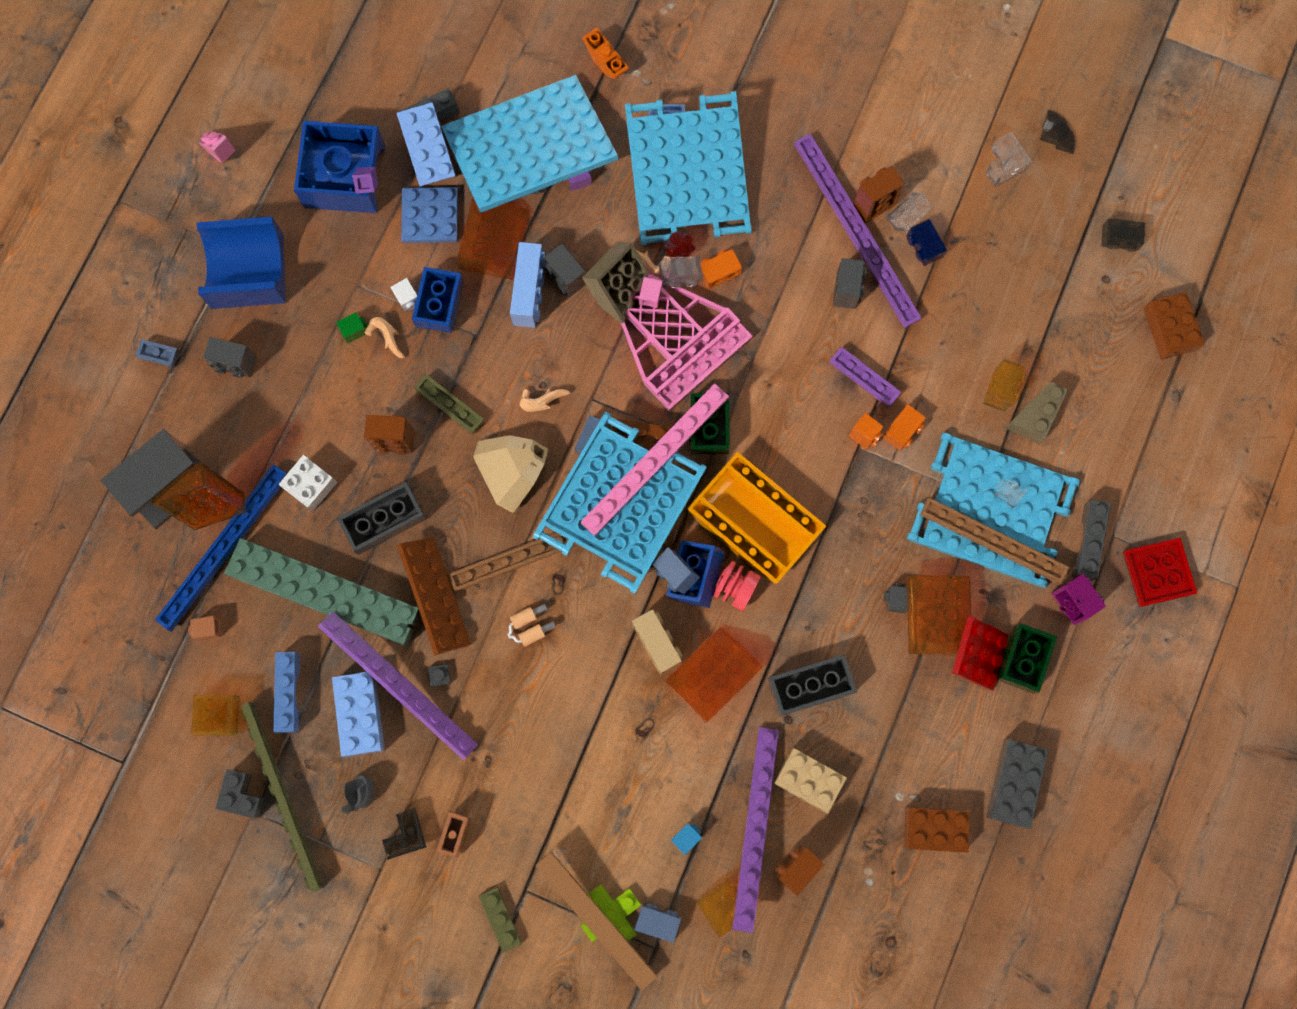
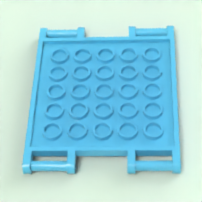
M730 91V94L712 96L699 95L700 110L664 114L662 99L652 103L625 104L641 246L667 241L675 243L678 242L677 227L713 223L714 238L720 237V235L744 232L745 234H751L736 91ZM731 101V107L706 109V104ZM657 110L658 114L632 118V112ZM744 220V225L719 228L720 222ZM671 228V234L646 236L645 231Z
M605 412L541 520L533 538L543 540L562 551V554L568 556L574 543L608 561L601 576L611 578L629 588L630 592L636 594L698 482L706 471L707 466L704 464L700 465L679 454L677 451L611 521L594 536L581 524V521L649 452L633 442L640 431L636 427L632 428L611 417L610 413ZM608 423L629 434L628 438L626 439L606 428L605 425ZM675 459L697 471L696 475L694 476L672 464L673 460ZM547 527L568 539L567 543L564 544L544 533V529ZM613 565L637 577L635 582L612 571Z
M942 433L939 450L935 461L930 467L931 470L944 474L935 500L1053 559L1056 558L1058 551L1046 548L1044 544L1054 513L1069 517L1072 499L1076 487H1079L1080 480L967 442L948 433ZM950 443L953 444L947 466L944 467L942 462ZM1065 483L1069 486L1063 505L1059 507L1057 503ZM918 503V512L911 533H908L907 540L1035 586L1047 588V578L1041 575L1039 579L1035 578V572L928 520L923 538L919 537L918 534L924 519L919 514L924 504Z

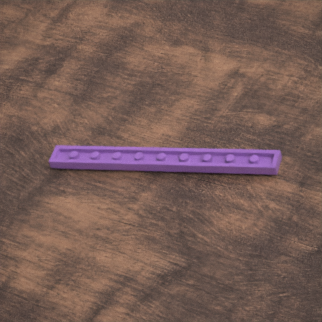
M334 612L319 624L318 627L460 758L465 760L478 744Z
M762 727L758 729L732 930L753 933L779 732V730Z

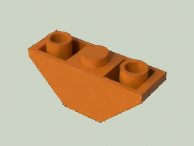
M597 27L582 37L593 61L604 75L616 79L629 70L628 65Z

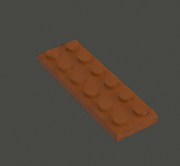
M434 537L399 544L397 547L434 655L470 646L471 643Z

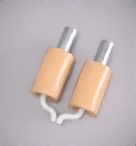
M545 604L535 609H532L530 606L511 616L512 623L509 625V633L507 634L509 639L513 638L517 643L522 642L524 647L544 638L545 632L555 628L556 626L552 621L542 627L540 624H537L518 634L520 640L511 635L512 625L517 630L537 620L536 615L547 610Z

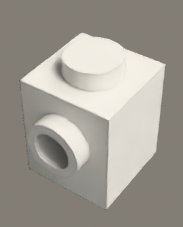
M407 278L390 287L404 311L415 308L417 294Z

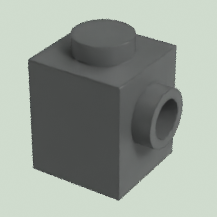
M899 583L890 586L888 591L884 593V602H887L886 611L907 613L909 611L910 588H906L905 584Z

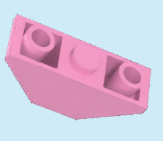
M213 131L206 132L201 137L202 141L199 143L221 163L236 151L225 135Z

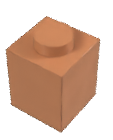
M209 616L190 619V625L188 626L190 637L197 641L221 637L219 618Z

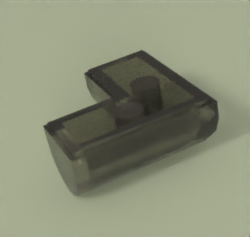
M416 808L396 814L401 834L382 840L387 860L427 847Z

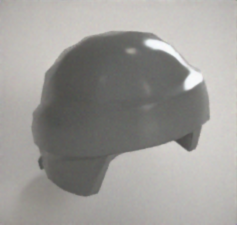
M359 775L354 780L345 784L344 794L348 805L341 808L342 813L349 814L352 811H357L359 808H367L372 804L376 795V787L370 777Z

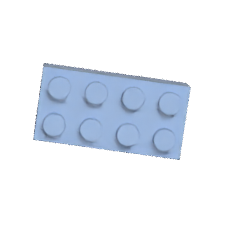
M433 103L398 112L397 116L419 186L422 187L456 177Z
M519 242L510 308L513 326L536 328V322L540 321L538 304H542L543 294L541 293V286L544 287L545 275H543V269H546L544 267L546 252L543 251L542 244Z
M368 672L332 677L341 757L385 751L377 681Z

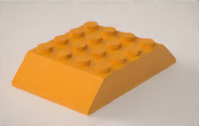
M736 452L687 508L701 526L759 575L776 585L826 527L824 523L739 452Z

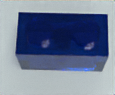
M930 219L909 229L907 241L910 246L914 247L918 261L922 262L924 266L945 256L947 249Z

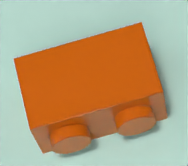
M733 249L719 252L712 259L706 258L702 260L698 271L709 290L741 275L742 266Z
M907 404L882 438L899 451L903 447L908 448L914 440L911 438L915 432L919 434L925 426L922 422L926 417Z
M864 413L853 427L849 437L867 450L869 446L874 447L883 435L881 433L883 426L867 413Z

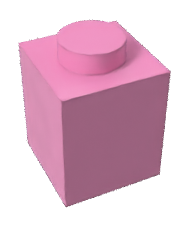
M653 276L649 278L644 277L639 296L640 305L658 308L662 291V281L659 278Z

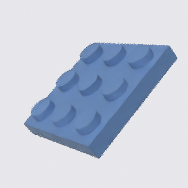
M457 187L402 188V243L458 242Z

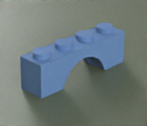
M296 652L275 653V733H299L300 713L296 702V685L300 674V654Z

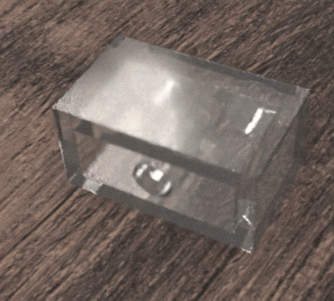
M911 193L886 218L896 231L907 232L932 208V205L923 193Z
M699 256L664 258L658 264L662 286L675 288L680 285H686L687 287L697 285L703 278Z

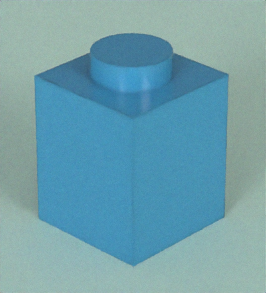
M687 823L671 841L686 855L702 839L699 835L702 831L694 823L691 826Z

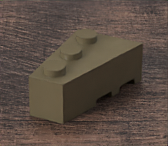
M1050 381L1005 429L1040 445L1046 439L1068 389Z

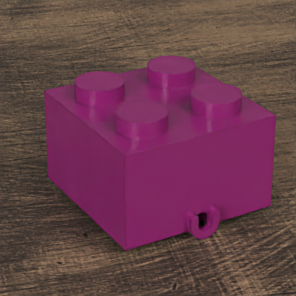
M1084 574L1068 581L1051 593L1060 605V611L1065 612L1073 625L1089 619L1107 607L1104 604L1103 597L1095 591L1091 580L1085 577Z

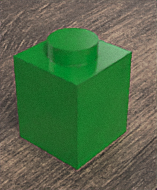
M356 312L336 322L347 343L366 335L365 328L368 325L363 316L359 318Z

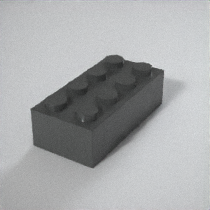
M407 482L337 518L353 551L357 555L427 519Z
M845 654L767 679L779 717L857 693Z
M1003 740L986 818L1031 829L1048 750L1013 740Z

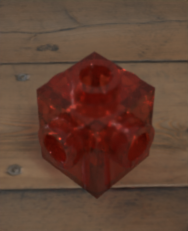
M679 230L672 233L662 244L669 257L679 263L689 257L691 252L696 249L692 243V237L688 233H683Z

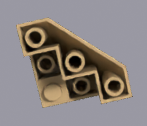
M511 435L477 442L473 458L497 505L512 513L515 512L535 484L545 464L548 448L532 439Z

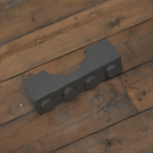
M1090 500L1084 505L1082 516L1083 539L1075 559L1072 578L1084 574L1091 582L1098 579L1110 509L1109 503Z

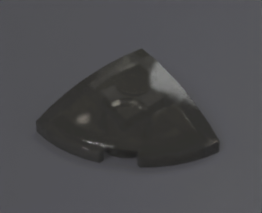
M1048 110L1039 140L1056 145L1055 149L1073 154L1075 147L1073 132L1063 117Z

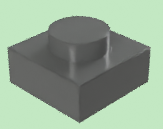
M448 664L428 667L430 687L451 684Z

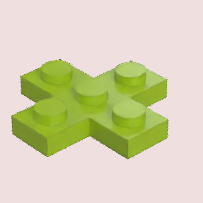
M602 884L588 894L628 941L637 935L626 917L640 907L641 903L630 888L614 900ZM584 923L581 924L587 936L594 942L597 939L596 936Z

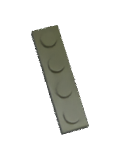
M427 374L414 387L418 393L472 435L485 421L484 418Z

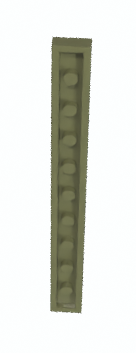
M246 702L241 705V716L245 722L247 721L249 737L251 740L254 739L256 744L254 750L257 757L262 760L263 765L261 768L263 774L269 778V790L272 795H275L277 811L279 814L282 813L284 818L283 827L291 836V848L297 852L299 857L297 864L300 870H303L305 873V885L308 889H311V892L324 888L254 703Z

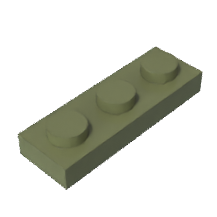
M498 887L480 895L479 899L502 952L504 953L521 945L522 942Z

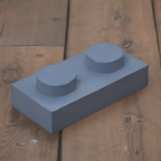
M141 339L135 357L173 368L179 350Z

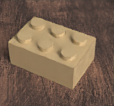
M652 609L632 620V626L660 676L681 665L683 655L678 646L673 647L671 643L673 642V637L669 630L664 631L662 627L663 620L658 612L654 613Z
M792 748L773 784L822 812L829 813L846 777Z

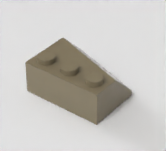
M617 241L582 278L598 305L617 321L623 323L626 318L624 315L628 308L631 309L634 303L632 300L636 292L640 291L643 279L647 277L649 271L633 243Z

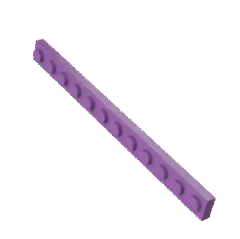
M809 134L795 141V148L903 328L905 329L920 321V314L812 135Z

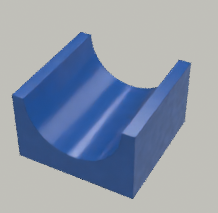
M303 121L294 192L304 208L377 213L378 206L375 192L356 194L352 175L356 168L374 166L376 168L379 152H385V143L378 127Z
M273 217L197 222V231L203 242L207 267L205 286L198 287V294L211 309L286 303L284 235Z

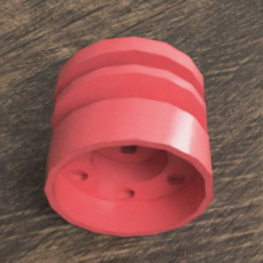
M731 561L723 570L716 584L713 597L718 599L721 592H724L726 594L722 602L725 603L732 596L734 597L732 607L743 612L761 575L750 570L744 577L741 575L743 566L740 565L736 573L733 571L736 562Z

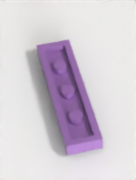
M840 347L829 361L831 365L888 408L901 393L843 347Z

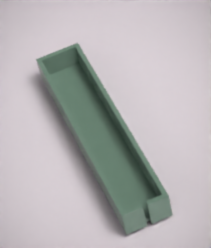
M241 538L224 573L231 578L329 616L334 612L345 623L406 647L414 630L408 627V624L416 627L421 615L419 608Z

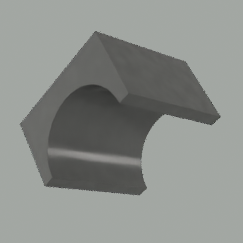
M162 429L100 481L130 516L133 517L139 512L153 528L158 529L216 479L188 446L165 429Z

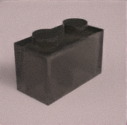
M1108 218L1102 227L1101 246L1108 249H1126V251L1130 252L1139 250L1144 244L1145 223Z

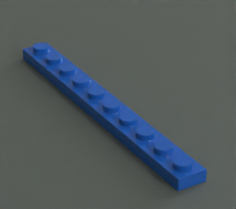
M274 464L271 466L156 617L155 621L167 630L173 631L235 549L239 539L245 536L279 491L281 486L278 484L287 475L286 472Z

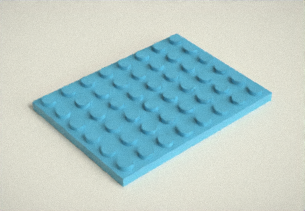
M576 75L441 126L480 213L618 160V155Z

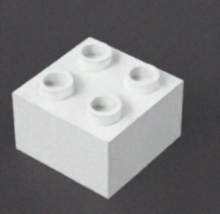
M303 455L278 485L313 512L338 482Z

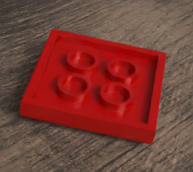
M1181 538L1123 551L1139 608L1198 594Z
M968 616L952 674L984 689L994 691L1009 635L975 617Z

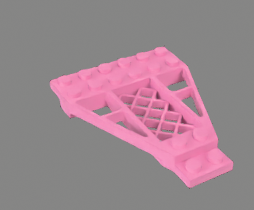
M648 273L647 278H649L650 276L657 277L650 273ZM659 278L662 281V286L693 301L685 308H682L662 287V297H660L659 301L667 302L666 310L655 309L654 307L653 309H642V305H640V309L628 308L624 316L647 339L637 350L634 348L625 322L620 324L644 385L671 411L751 340L752 335L744 328L738 317L728 307L724 308ZM634 296L633 300H639V296ZM698 302L720 312L703 329L687 313ZM669 305H670L674 310H668ZM632 313H640L639 321ZM642 313H653V321H641ZM655 314H666V322H655ZM668 314L679 315V323H668ZM681 317L686 321V323H681ZM644 326H652V334ZM654 326L666 327L665 335H654ZM668 327H679V336L667 335ZM681 327L692 328V336H681ZM656 339H665V348ZM667 340H678V349L667 348ZM680 340H689L680 348ZM649 345H652L667 361L650 376L646 377L638 355Z

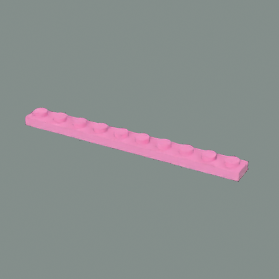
M714 384L581 521V524L596 536L725 403L729 396Z

